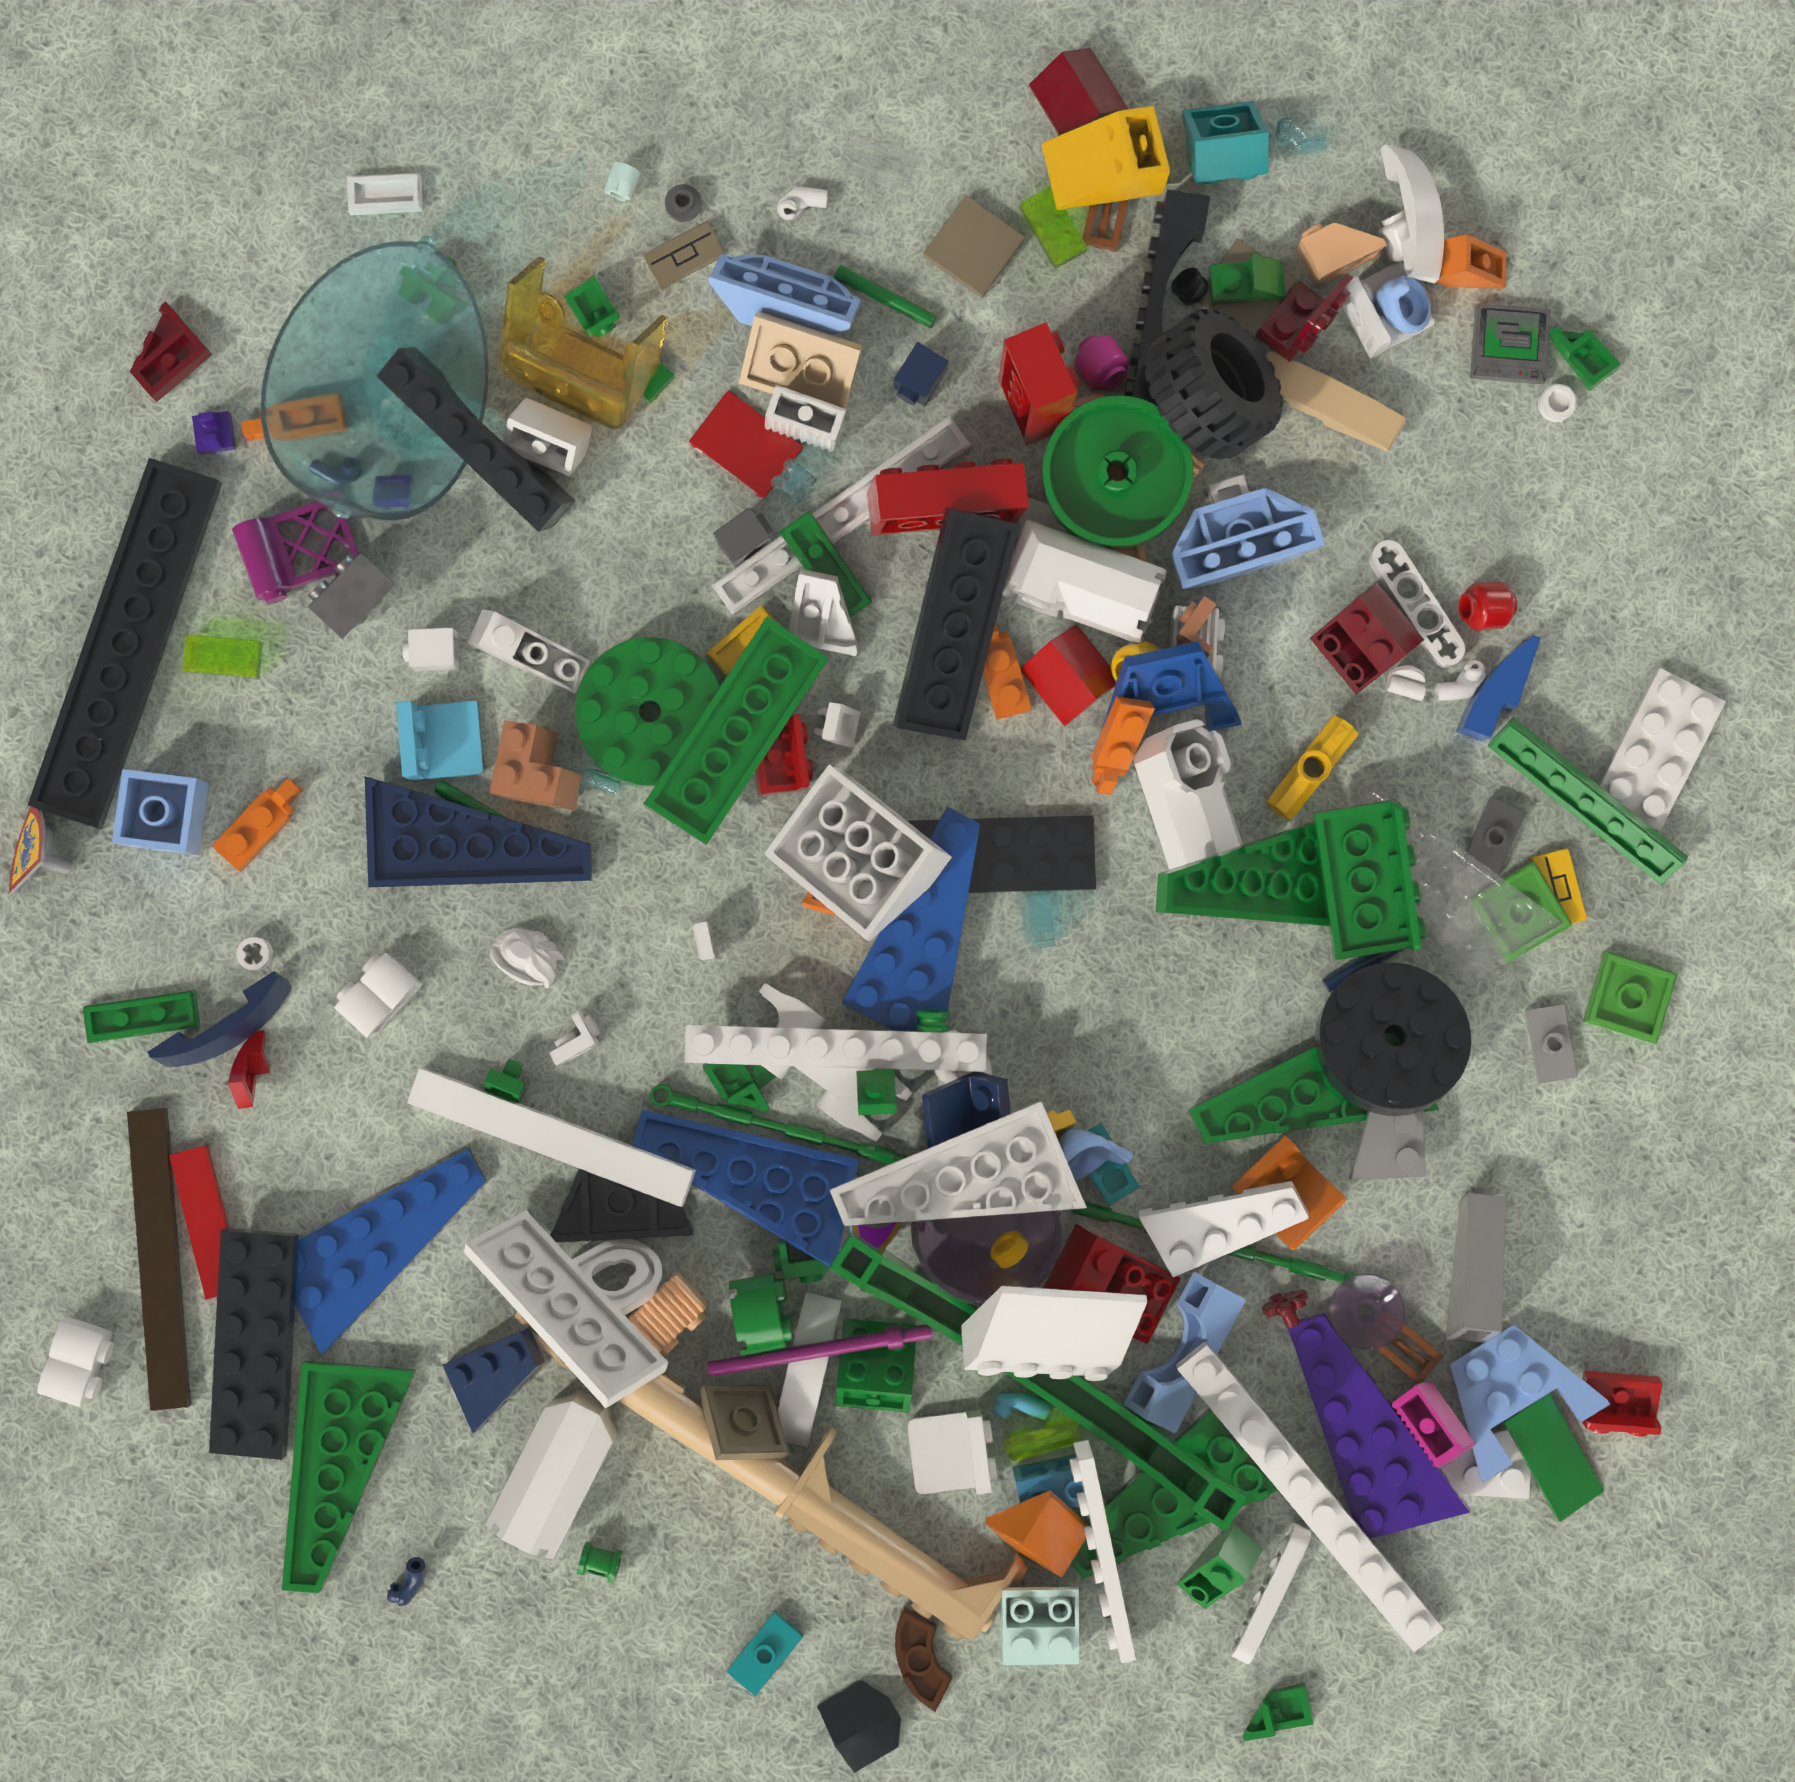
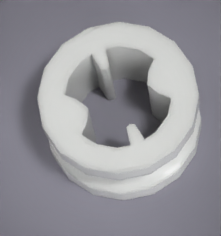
M250 937L244 939L239 944L236 957L242 967L248 970L259 971L270 965L273 959V949L268 941L262 938ZM257 944L262 947L259 953L263 958L260 962L253 960V964L248 961L250 953L247 949L249 946L257 948Z

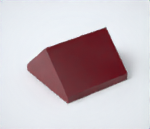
M1091 48L1062 51L1029 83V88L1059 136L1114 112L1128 110V107Z

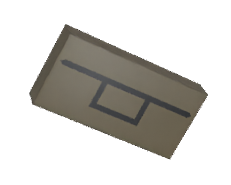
M706 221L643 254L662 290L717 261L720 255L725 254L710 224Z

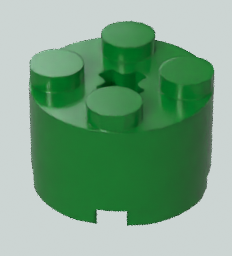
M775 1273L729 1281V1290H737L735 1298L730 1299L737 1342L745 1341L746 1346L740 1350L741 1355L746 1356L787 1348V1341H791L792 1337H794V1328L791 1315L784 1316L782 1303L788 1300L785 1280L783 1278L776 1279Z

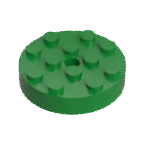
M1130 396L1102 397L1076 408L1055 429L1044 455L1043 487L1046 500L1053 515L1071 535L1111 550L1130 549L1156 539L1179 517L1192 486V454L1190 447L1182 442V437L1178 433L1174 434L1169 428V422L1164 416L1161 417L1157 410L1158 406L1143 399ZM1116 464L1125 467L1128 473L1127 479L1121 481L1111 479L1109 481L1108 468Z
M643 637L619 643L600 655L589 667L581 681L575 704L576 726L580 739L592 759L613 777L636 786L654 787L718 691L719 683L710 667L699 655L675 641L664 638ZM655 702L661 709L659 718L654 722L642 720L640 709L646 704Z

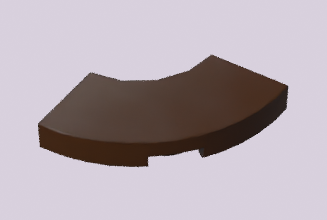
M903 1606L895 1633V1652L898 1666L910 1691L920 1702L936 1712L953 1679V1675L940 1665L934 1654L933 1638L937 1624Z

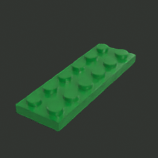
M766 616L643 805L704 845H707L829 657Z

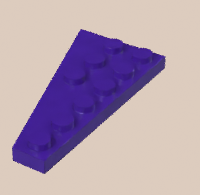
M1321 1313L1300 1319L1298 1326L1288 1328L1352 1518L1371 1539L1470 1513L1468 1504L1458 1495L1441 1468L1434 1467L1433 1461L1428 1460L1429 1455L1424 1453V1447H1419L1420 1441L1414 1440L1415 1434H1410L1411 1428L1405 1427L1406 1421H1401V1415L1396 1414L1397 1409L1392 1408L1391 1401L1387 1400L1375 1384L1374 1378L1368 1370L1364 1369L1352 1353L1350 1346L1326 1314Z

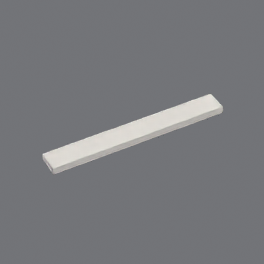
M949 416L812 514L832 544L835 545L870 520L867 491L875 475H880L881 470L902 468V473L916 472L917 467L931 464L939 465L940 470L970 449L971 444ZM780 536L711 586L730 613L735 616L801 569L802 565L782 536Z
M424 1067L418 1069L407 1102L408 1104L680 1207L685 1204L696 1172L695 1169Z

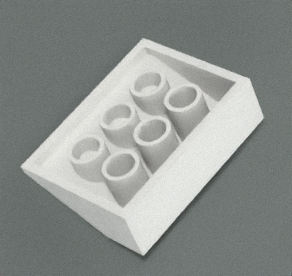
M830 764L764 853L772 862L867 941H871L930 888L952 858V856L849 774Z
M1001 1286L961 1325L964 1370H978V1374L985 1376L996 1375L1000 1372H1014L1016 1377H1031L1038 1373L1050 1374L1052 1379H1066L1072 1375L1085 1376V1379L1088 1381L1104 1380L1121 1365L1146 1307L1147 1296Z

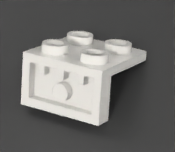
M1401 261L1362 281L1355 276L1346 289L1351 294L1342 308L1370 359L1420 334L1435 324L1431 315L1428 325L1423 330L1411 334L1403 333L1393 328L1385 317H1379L1377 314L1373 295L1387 281L1406 274L1405 266Z

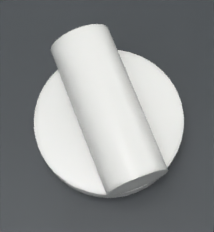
M1401 665L1388 673L1385 690L1422 701L1426 693V687H1424L1425 675L1420 669L1412 665Z

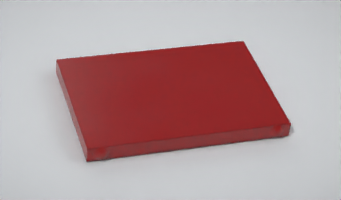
M729 390L689 440L693 448L699 449L755 491L758 497L764 499L804 448L800 442L795 441L791 437L787 438L786 434L780 435L779 431L774 433L772 428L766 430L765 417Z

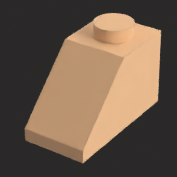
M1334 222L1324 228L1321 224H1317L1302 233L1301 236L1303 238H1301L1296 251L1316 288L1381 256L1387 244L1383 238Z

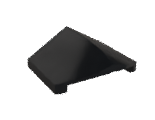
M860 1680L817 1705L835 1747L854 1773L898 1748L901 1717L890 1697L871 1687L867 1682Z

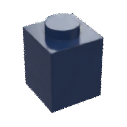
M917 342L894 378V388L898 390L897 396L910 405L915 406L918 402L925 407L947 373L949 361Z

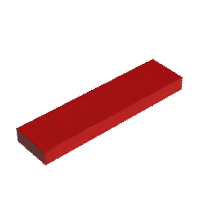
M204 1145L171 1154L169 1158L205 1300L217 1297L220 1232L222 1229L229 1228L209 1145Z

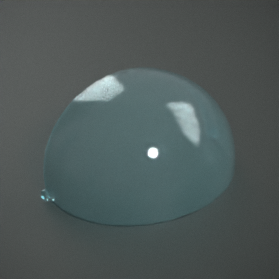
M423 235L421 241L417 242L394 241L370 246L355 252L327 270L302 295L289 313L275 339L267 361L261 390V423L268 451L283 476L296 488L320 504L333 509L334 514L341 518L348 519L349 515L365 519L395 521L416 516L437 503L451 489L467 465L455 451L376 377L398 348L416 347L443 373L452 389L481 422L484 418L488 390V352L481 315L476 300L464 277L454 264L438 251L435 246L437 241L430 236Z

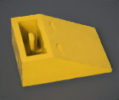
M1154 106L1114 112L1045 141L1041 145L1056 210L1161 195L1164 193L1170 168Z

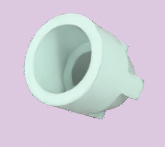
M613 162L604 193L623 202L631 200L640 177V172L628 164Z

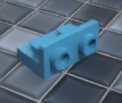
M1076 1454L1012 1467L1020 1503L1051 1490L1069 1508L1079 1507L1077 1493L1084 1491L1081 1481L1074 1482L1069 1459L1076 1458Z

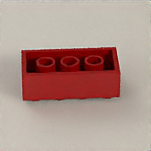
M1047 322L1006 338L1003 343L998 381L1026 446L1052 436L1062 420L1072 412L1074 401L1077 397L1076 389L1080 387L1074 368L1072 366L1066 367L1061 356L1065 349L1057 331L1051 333Z
M1002 458L991 461L990 465L976 466L975 462L967 461L956 463L953 465L954 468L939 470V465L934 464L917 467L916 472L902 473V468L883 469L880 471V475H875L867 491L871 535L940 530L946 507L1017 522L1029 507L1024 462L1012 463V459Z

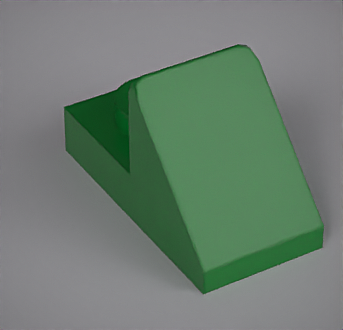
M1250 254L1247 262L1213 264L1208 269L1211 305L1285 299L1282 261L1259 254Z

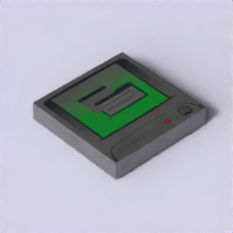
M1477 304L1474 314L1470 379L1543 385L1546 382L1551 309Z

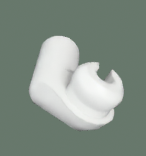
M796 186L780 199L777 205V212L782 219L793 220L808 206L827 208L828 190Z
M1477 660L1469 661L1455 682L1436 683V700H1460L1473 697L1484 682V665Z

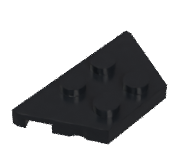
M579 1168L550 1236L556 1243L693 1236L694 1228L682 1207Z

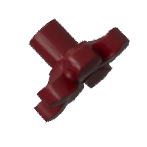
M1304 1289L1287 1292L1284 1297L1281 1293L1270 1296V1301L1266 1302L1261 1309L1266 1317L1282 1316L1286 1328H1293L1300 1324L1296 1313L1297 1309L1307 1306L1305 1300L1309 1297Z

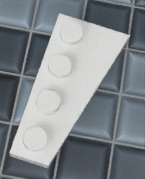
M1292 1181L1243 1190V1194L1223 1197V1194L1208 1197V1201L1187 1205L1186 1201L1170 1204V1208L1153 1211L1152 1208L1139 1210V1219L1172 1277H1176L1309 1219V1212Z

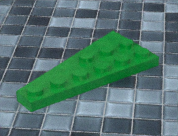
M1396 1028L1392 1033L1384 1034L1385 1040L1390 1045L1400 1046L1399 1038L1394 1035ZM1315 1045L1188 1109L1197 1130L1206 1144L1366 1121L1368 1111L1350 1103L1329 1083L1319 1064ZM1434 1104L1423 1110V1112L1439 1110L1437 1104Z
M304 1361L301 1363L282 1591L320 1593L323 1590L417 1369Z
M1210 1408L1174 1440L1202 1459L1210 1470L1239 1488L1247 1498L1243 1506L1254 1501H1261L1270 1497V1494L1279 1491ZM1143 1470L1104 1504L1116 1564L1141 1551L1155 1548L1161 1545L1162 1542L1177 1535L1182 1536L1211 1523L1189 1508ZM1089 1519L1086 1520L1085 1522H1086L1089 1526H1091V1525H1090V1520H1089ZM1085 1539L1070 1564L1083 1579L1094 1575L1091 1560L1098 1559L1096 1549L1089 1550Z

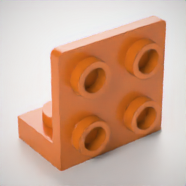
M1285 1135L1231 1187L1239 1195L1243 1194V1190L1292 1181L1309 1212V1219L1275 1234L1291 1250H1295L1346 1202V1198L1307 1161L1297 1146Z

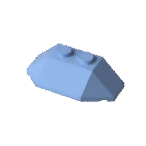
M721 254L709 277V284L737 320L752 326L755 314L759 311L830 335H835L850 328L861 301L858 297L852 296L848 289L833 277L766 255H740L732 257L731 255Z
M1262 488L1194 509L1171 556L1181 588L1184 590L1212 585L1274 566L1323 547L1325 543L1314 509L1303 506L1267 488Z

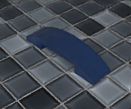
M273 971L243 990L248 1004L193 1039L177 1032L147 1053L151 1059L166 1067L187 1066L215 1058L238 1046L257 1032L280 1008L292 986L287 979Z

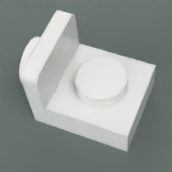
M577 1011L571 1015L581 1035L576 1037L575 1033L572 1032L554 1042L557 1049L549 1052V1055L556 1066H562L599 1045L596 1036L601 1033L590 1014L584 1017L582 1012Z

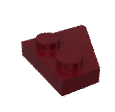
M166 301L161 304L158 310L162 316L155 331L148 332L143 342V350L136 357L130 373L156 402L162 399L213 355Z

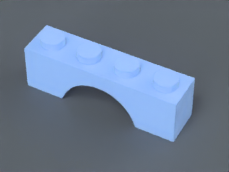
M1194 1271L1176 1304L1184 1319V1333L1177 1351L1162 1366L1140 1372L1124 1405L1145 1420L1176 1433L1197 1394L1194 1388L1178 1371L1176 1364L1204 1341L1217 1355L1246 1299Z

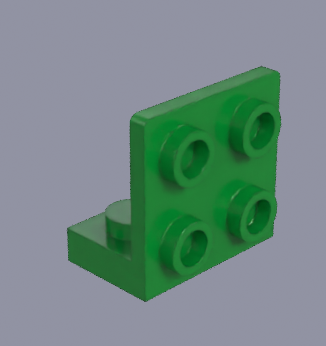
M844 1319L841 1338L885 1331V1327L900 1325L901 1328L915 1325ZM916 1341L904 1343V1347L889 1350L888 1346L840 1354L835 1406L910 1413Z

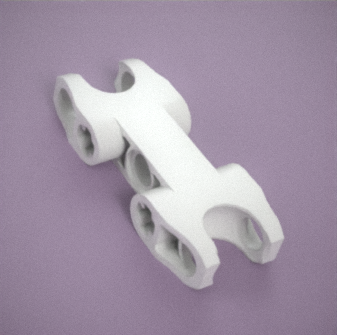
M766 983L759 990L762 996L777 1009L779 1019L776 1028L820 1029L826 1021L825 1018L799 999L785 995ZM738 1024L733 1025L734 1027H742ZM762 1065L781 1080L792 1067ZM794 1066L825 1089V1092L815 1104L818 1108L842 1126L856 1130L875 1142L879 1139L883 1132L871 1123L865 1115H858L856 1071L887 1069ZM895 1076V1093L899 1098L907 1101L913 1092Z

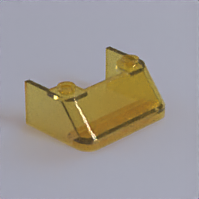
M539 256L508 282L499 354L500 368L510 380L610 429H620L632 418L660 365L668 318L663 315L657 318L645 331L626 346L624 355L564 327L565 311L562 304L556 297L542 290L546 259Z

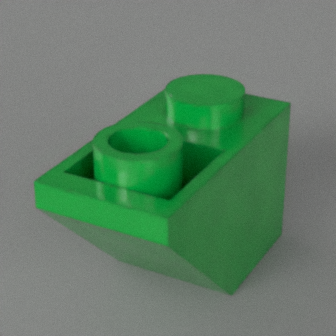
M1233 1524L1226 1532L1224 1531L1214 1538L1179 1579L1177 1585L1192 1600L1206 1609L1247 1581L1263 1548L1238 1526Z

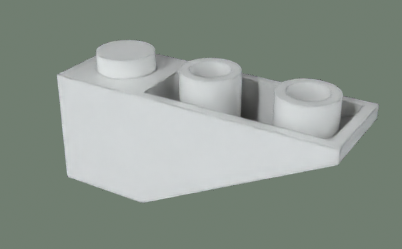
M482 609L467 640V643L574 694L591 662L495 611Z

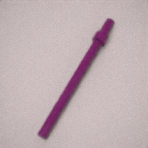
M927 1324L901 1328L900 1325L885 1327V1331L707 1361V1367L711 1377L888 1346L889 1350L902 1348L904 1343L932 1339L933 1334L932 1328Z

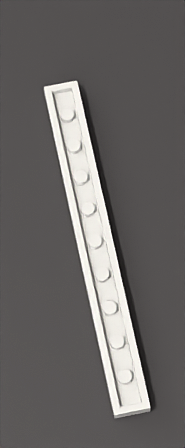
M1204 1341L1176 1364L1178 1371L1412 1651L1415 1652L1443 1630L1441 1623L1210 1346Z

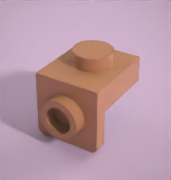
M1205 596L1198 605L1191 601L1179 619L1185 623L1175 638L1181 643L1180 645L1199 641L1207 657L1211 654L1214 647L1196 636V634L1217 605Z

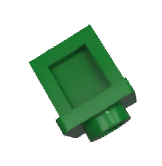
M590 276L562 294L589 337L594 334L597 337H601L616 327L614 321L618 320L620 315L610 303L595 276Z
M894 1069L856 1071L858 1115L896 1114Z
M779 1239L778 1249H772L775 1271H782L784 1280L800 1277V1283L816 1282L823 1280V1273L829 1272L828 1266L813 1257L790 1260L788 1242L783 1239Z

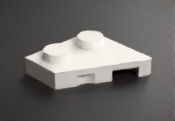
M801 569L798 576L789 631L812 647L856 656L859 645L838 577Z

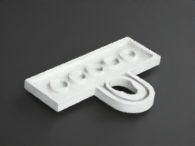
M527 1211L514 1216L465 1243L464 1253L605 1408L666 1372L668 1361L625 1316L648 1302L660 1286L662 1264L657 1254L647 1245L633 1239L607 1240L571 1259ZM628 1263L635 1268V1273L629 1277L627 1285L618 1291L603 1290L592 1279L596 1273L610 1265Z

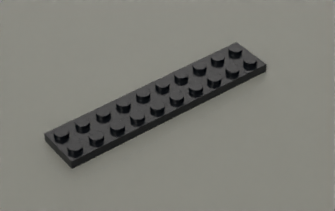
M148 459L28 806L98 829L103 828L222 486L219 480L156 459Z

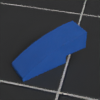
M1533 635L1508 653L1489 672L1465 708L1456 729L1457 733L1480 741L1492 738L1501 709L1510 712L1518 707L1541 637Z

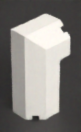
M1027 519L1011 559L1003 596L1009 598L1010 593L1013 592L1018 595L1016 603L1052 617H1057L1060 610L1063 611V618L1071 619L1140 644L1143 633L1145 634L1160 595L1158 590L1160 584H1164L1167 569Z
M1199 719L1174 725L1141 740L1134 755L1135 767L1169 870L1243 845L1223 787L1225 782L1221 781L1223 775L1229 772L1231 766L1222 735L1214 730L1209 732L1202 726L1206 724Z
M581 1390L553 1399L544 1408L485 1524L489 1529H492L496 1524L500 1528L497 1536L501 1540L531 1555L537 1556L541 1549L548 1550L545 1558L554 1559L618 1435L611 1416L610 1407L605 1408L595 1396Z

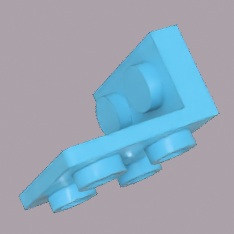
M412 701L396 702L402 777L410 781L481 775L484 773L479 704L476 701L418 706Z

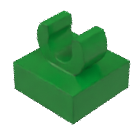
M509 1058L502 1073L490 1068L484 1080L485 1091L521 1104L525 1095V1082L519 1080L523 1071L521 1069L523 1064Z

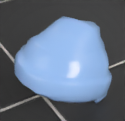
M1405 274L1387 281L1375 291L1373 297L1376 312L1379 317H1385L1393 328L1403 333L1411 334L1423 330L1428 325L1431 316V301L1429 293L1420 280L1407 277Z
M1067 1129L1059 1139V1144L1075 1181L1089 1175L1107 1160L1123 1165L1133 1158V1153L1128 1149L1119 1147L1113 1141L1106 1140L1102 1136L1082 1129Z

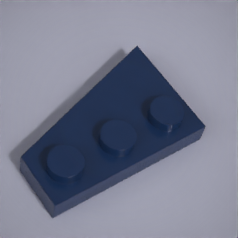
M530 1327L443 1364L442 1366L472 1433L480 1430L489 1421L488 1419L507 1402L506 1400L517 1389L521 1388L542 1366L545 1360Z

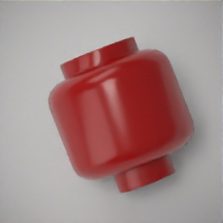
M1503 582L1473 583L1459 599V614L1461 619L1473 630L1503 629L1510 623L1517 611V599L1510 588Z

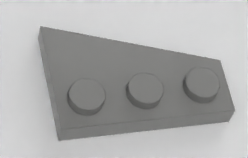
M1423 1111L1402 1116H1386L1368 1112L1349 1179L1426 1177Z

